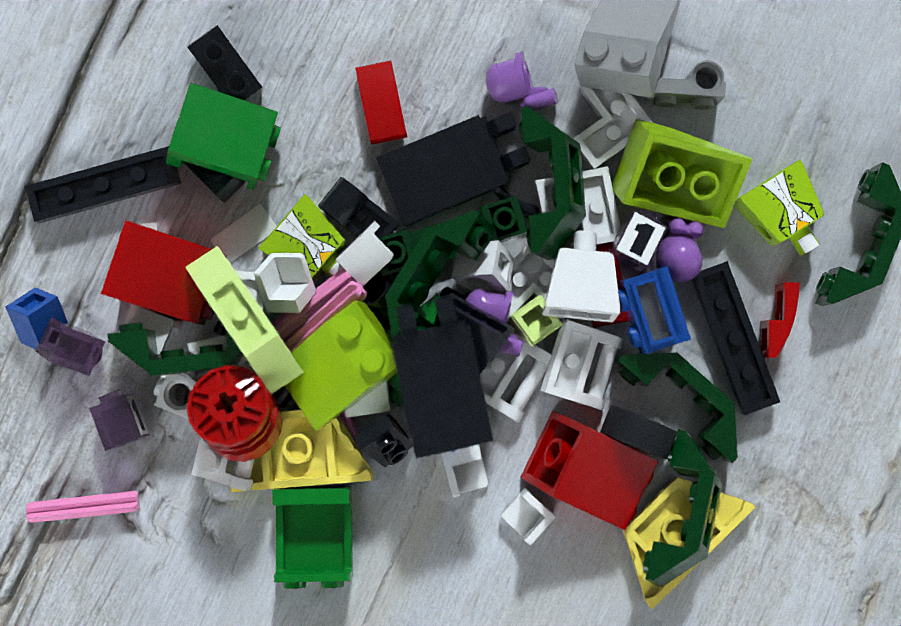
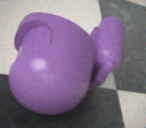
M523 51L516 53L514 59L498 64L494 63L488 68L486 86L490 96L496 101L507 103L524 99L520 107L528 106L534 111L558 103L555 88L533 87Z
M667 215L666 221L670 230V236L660 243L656 254L657 262L660 268L668 266L672 281L679 283L688 282L694 279L702 268L703 258L695 240L702 236L704 229L700 222Z
M478 288L469 293L466 301L507 323L514 293L506 291L505 295L484 290V288ZM512 334L498 352L519 356L523 341L518 340L517 336Z

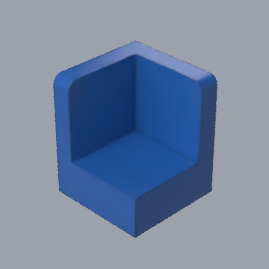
M36 287L5 306L20 342L37 351L51 320L69 326L58 296Z

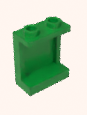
M190 83L168 148L166 164L181 168L182 162L186 161L248 182L247 189L254 191L257 179L265 182L271 160L264 158L267 147L275 148L281 127L274 125L278 112Z
M352 485L301 486L273 489L272 505H276V573L274 574V582L283 583L286 589L305 588L306 582H321V587L323 588L344 587V581H351L353 577Z

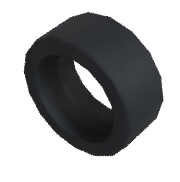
M614 405L610 406L600 433L665 460L669 456L677 435V431Z

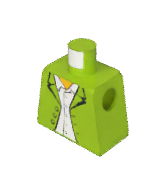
M800 159L736 200L734 207L772 247L789 238L799 255L802 256L820 245L808 225L823 217L824 211Z
M304 194L258 249L268 256L271 253H302L305 256L312 280L315 282L323 272L332 277L343 268L336 261V258L347 245V242L315 203Z

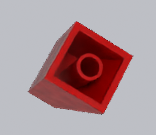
M125 220L101 294L204 326L206 319L211 320L215 312L185 267L212 249Z
M552 410L520 478L564 503L626 530L630 520L633 519L637 512V505L646 486L653 479L658 461Z

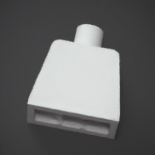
M576 231L574 233L573 249H559L545 296L542 316L613 323L619 315L620 304L614 255L610 252L596 251L597 234L595 232Z

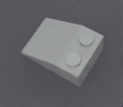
M600 0L583 32L574 62L580 86L653 98L681 0Z

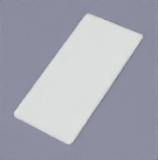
M259 204L211 238L210 241L214 247L218 246L222 253L227 255V260L231 263L268 237L276 228V224L263 206Z

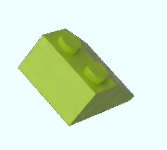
M636 119L612 183L613 192L622 204L725 229L753 159L676 129Z
M356 300L325 322L291 353L304 373L286 384L285 387L316 431H319L397 374L390 342L392 339L366 302Z

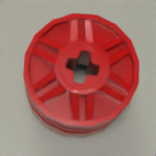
M226 365L210 370L198 379L189 394L187 413L190 425L215 453L227 460L246 462L259 458L273 447L280 436L283 418L279 404L257 374L242 366ZM233 404L234 411L229 413L228 406Z

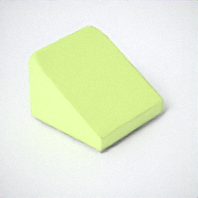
M541 295L511 314L508 320L510 325L515 328L531 347L563 325L558 317L542 316L544 299Z

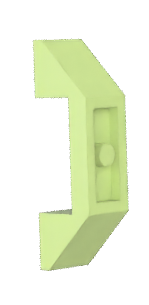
M218 246L185 267L271 394L304 373Z

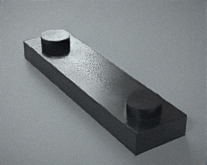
M169 146L25 186L34 222L40 224L182 184L178 168L166 164Z
M728 261L701 270L692 279V283L742 415H747L780 403Z

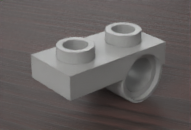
M701 61L693 67L685 79L659 78L654 97H645L644 100L654 101V105L658 107H674L679 102L691 103V108L712 109L714 105H718L725 98L726 82H724V72L713 61ZM696 75H707L711 79L712 88L703 89L699 87L696 83Z

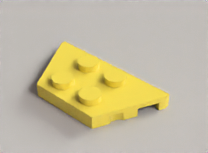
M302 410L281 412L283 421L280 436L270 450L261 457L254 459L250 478L254 479L251 491L375 480L372 469L340 416L336 417L319 431H316ZM231 487V492L244 491Z
M677 476L657 493L630 520L626 530H623L645 602L651 609L662 601L698 565L696 564L663 587L653 585L645 580L646 573L643 572L644 557L648 550H652L653 541L684 547L685 542L681 541V530L685 519H690L693 505L689 503V493L693 482ZM721 492L708 554L756 508L752 503Z

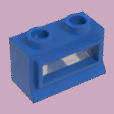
M668 266L617 281L621 312H627L631 326L627 327V334L634 349L638 348L640 353L648 354L691 340Z

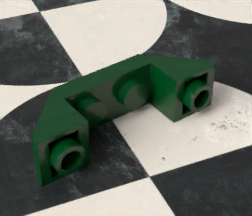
M526 106L521 108L522 121L519 123V134L523 143L539 153L550 151L549 164L554 172L555 183L551 196L553 204L557 209L529 216L530 228L526 235L527 243L531 253L546 260H552L556 258L559 249L564 247L586 217L581 146L579 142L548 119Z
M884 162L872 167L870 170L867 169L860 178L857 187L861 191L858 203L884 213V215H880L873 225L871 235L874 236V240L870 249H866L859 259L857 270L860 271V274L841 266L829 269L828 273L824 272L816 286L815 292L819 296L815 304L820 306L835 304L879 286L884 282L901 240V190L890 165Z
M517 196L481 206L480 211H477L496 228L491 235L490 241L499 240L503 243L528 232ZM435 225L408 232V229L378 238L394 255L392 260L380 270L382 277L399 274L423 232ZM453 250L448 261L455 259L456 251Z
M472 210L428 228L423 232L385 296L392 340H394V335L401 334L395 309L397 306L411 303L417 330L433 327V324L417 313V310L427 299L429 290L439 273L446 267L451 253L454 250L477 261L482 250L488 246L491 235L496 229L479 212Z
M142 323L119 325V332L107 334L109 343L151 376L212 370L226 365L237 366L244 357V354L226 328V351H223L222 344L200 346V354L185 356L184 349L161 351V359H158L155 331L143 329Z
M678 352L619 355L614 360L620 366L617 373L633 387L637 382L641 386H648L665 367L668 370L665 376L680 389L686 386L696 395L693 401L709 415L713 411L716 413L712 420L697 435L704 442L701 449L716 462L723 459L733 463L738 458L735 403Z
M679 429L668 456V461L671 462L670 467L679 475L698 478V482H693L690 488L689 503L693 506L690 519H685L681 530V541L685 542L684 547L653 541L652 550H648L645 554L643 561V572L646 573L645 580L660 587H663L707 558L723 484L692 437L685 430Z

